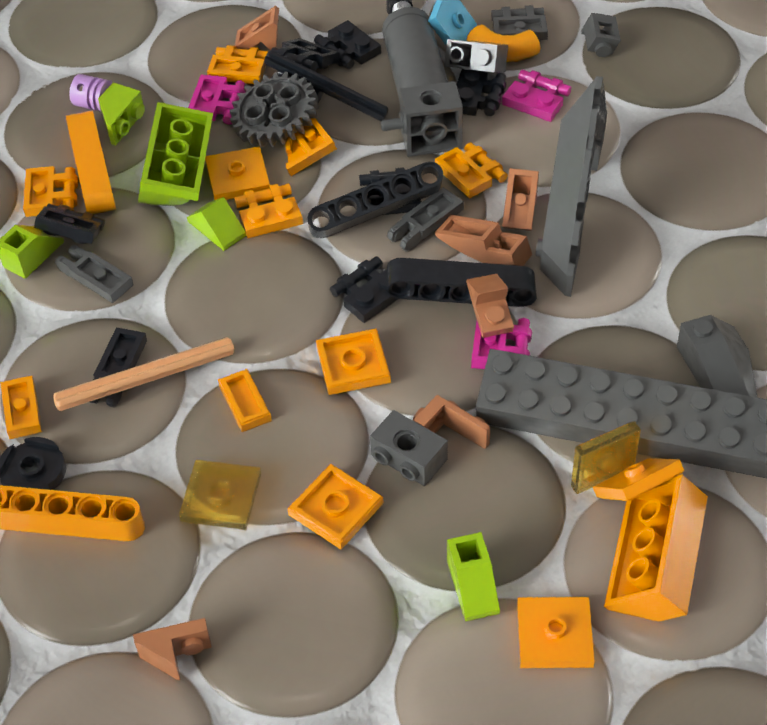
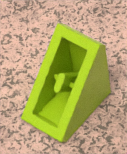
M224 197L207 203L187 217V221L223 251L246 237L244 228Z

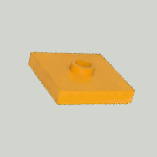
M260 146L205 157L214 200L222 197L226 200L233 199L234 197L244 195V192L249 190L257 192L269 189L270 183Z
M377 328L316 340V348L328 395L391 383L390 372Z
M647 458L593 486L597 498L630 501L683 473L684 468L680 459Z
M330 464L288 507V515L342 550L384 504L383 496L333 464Z
M589 597L517 598L520 668H594Z

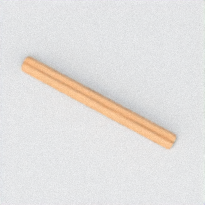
M226 337L54 393L53 400L56 408L59 411H63L233 355L234 345L231 339Z

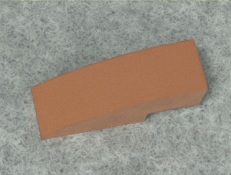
M450 215L435 232L437 238L452 248L482 263L524 266L532 256L527 236L502 232L499 222Z

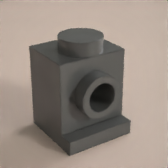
M591 13L581 30V33L585 35L587 50L596 52V55L599 57L612 55L621 41L616 16Z

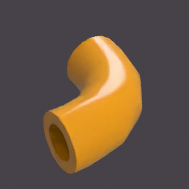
M481 24L474 27L467 36V41L507 44V62H518L538 55L541 49L539 39L532 30H526L515 35H502L493 32Z

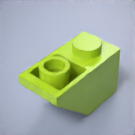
M113 82L98 100L110 143L116 146L128 134L136 121L143 116L145 106L141 91Z
M14 225L0 238V259L3 268L26 279L64 243V239L59 235H48L43 230L34 228V226Z
M482 532L447 539V563L465 622L500 614L492 564Z

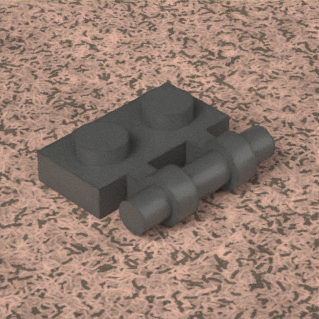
M529 5L522 9H510L509 6L502 7L501 10H491L493 32L502 35H515L526 30H532L539 40H547L548 29L543 7L534 8L533 5Z

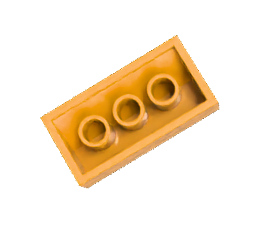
M683 474L658 485L630 501H626L604 604L607 610L658 622L687 615L708 496Z

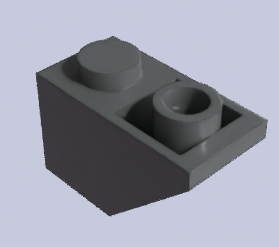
M447 39L444 67L493 73L505 72L508 45Z

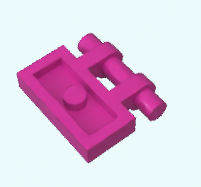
M522 69L518 75V80L525 83L514 80L502 96V105L551 122L563 106L564 97L558 95L561 94L568 97L572 87L563 84V81L560 79H549L541 76L540 72L534 70L528 72ZM538 86V87L547 89V91L538 89V88H536V87Z
M200 75L188 108L213 113L212 121L216 120L217 114L224 115L223 122L231 125L230 118L232 116L230 110L234 109L232 102L239 101L238 93H246L244 88L246 84L238 80L235 85H228L227 77ZM223 98H229V101L222 100Z
M518 319L517 325H514L513 332L482 338L478 322L476 321L471 368L485 369L490 349L530 356V351L527 349L528 343L532 339L529 319ZM506 339L514 340L515 346H506Z

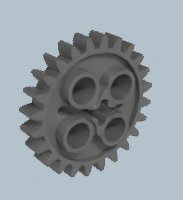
M275 72L270 79L267 75L263 76V81L261 82L254 79L253 87L245 85L246 93L237 94L239 101H233L234 109L230 110L232 116L230 121L237 136H241L243 142L249 140L251 146L258 142L261 148L267 142H270L273 148L276 145V141H280L285 145L286 138L290 137L292 140H296L295 133L304 134L303 126L313 125L310 118L317 117L315 110L319 109L312 83H308L305 77L299 79L297 73L290 77L288 72L279 77L277 72Z

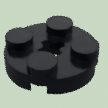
M47 438L24 439L25 443L17 447L14 444L9 446L0 456V480L3 486L54 490L60 485L66 473V462L63 453L55 442ZM34 463H37L38 469L35 471L27 472L25 470L26 467H32Z

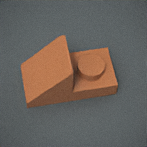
M274 6L237 30L236 48L250 49V47H257L260 42L269 50L277 47L279 8Z
M509 168L503 228L532 231L535 205L537 203L539 171Z
M498 274L467 279V287L482 338L513 332L514 325L506 301L508 287Z
M205 618L133 634L139 657L177 680H180L176 656L182 654L195 655L204 649L212 648Z

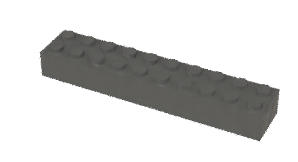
M496 349L489 350L476 403V416L482 418L488 425L663 459H680L684 463L767 478V399Z

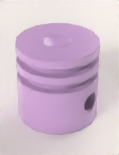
M77 74L70 87L71 103L75 106L101 111L98 98L112 84V81ZM83 85V89H82V91L80 92V91H79V88H80V86Z

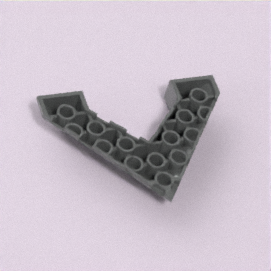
M596 76L589 87L561 119L543 239L538 238L536 256L541 257L540 270L565 296L569 297L572 294L580 256L591 170L597 171L606 129L607 104L605 103L603 77Z

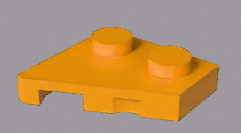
M310 118L312 126H303L304 134L297 132L295 133L296 140L288 137L286 141V152L288 154L286 169L290 176L295 175L337 149L334 141L316 118Z

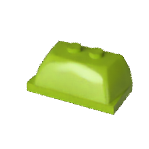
M157 102L140 182L138 203L177 206L185 204L190 200L198 201L213 113Z

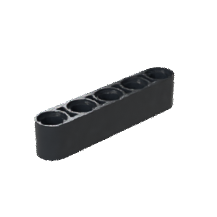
M425 162L315 206L310 210L307 217L309 231L316 238H327L433 195L441 188L443 170L435 162ZM431 173L436 176L437 181L429 184L423 181L422 176ZM399 184H405L410 188V191L402 195L395 191V187ZM372 195H379L384 201L380 205L375 206L371 205L367 200ZM345 206H352L356 209V213L349 217L342 215L340 211ZM318 217H325L329 220L328 225L322 228L316 227L313 222Z
M396 258L387 265V291L390 296L397 299L472 304L466 283L467 279L498 274L507 285L506 301L508 306L526 307L532 305L537 299L535 273L533 269L526 266L414 258Z

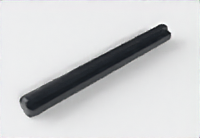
M270 50L265 56L264 62L267 66L282 73L288 72L290 77L297 73L299 79L305 77L308 83L311 82L314 89L379 121L384 120L388 114L387 106L279 53Z

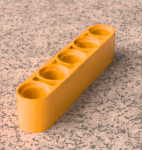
M93 110L66 115L86 211L98 214L116 210Z
M0 485V529L118 541L136 540L145 530L140 506L135 499L130 497Z

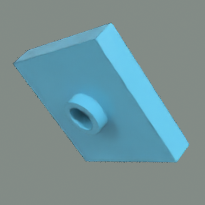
M436 0L428 20L445 45L447 39L467 40L469 32L477 26V23L460 0Z

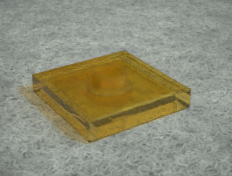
M635 421L575 447L571 487L576 494L593 488V486L635 464L641 432Z
M195 460L179 512L180 522L247 530L261 478V469L259 467Z

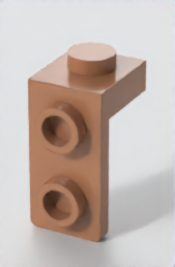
M436 395L425 408L421 407L413 417V421L434 433L443 425H446L484 449L490 444V426L482 418L472 416L462 410L455 402L447 401L439 395Z

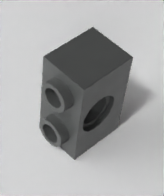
M392 410L370 435L371 455L377 462L382 465L391 466L398 470L406 479L410 481L415 480L423 486H426L448 460V440L395 410Z

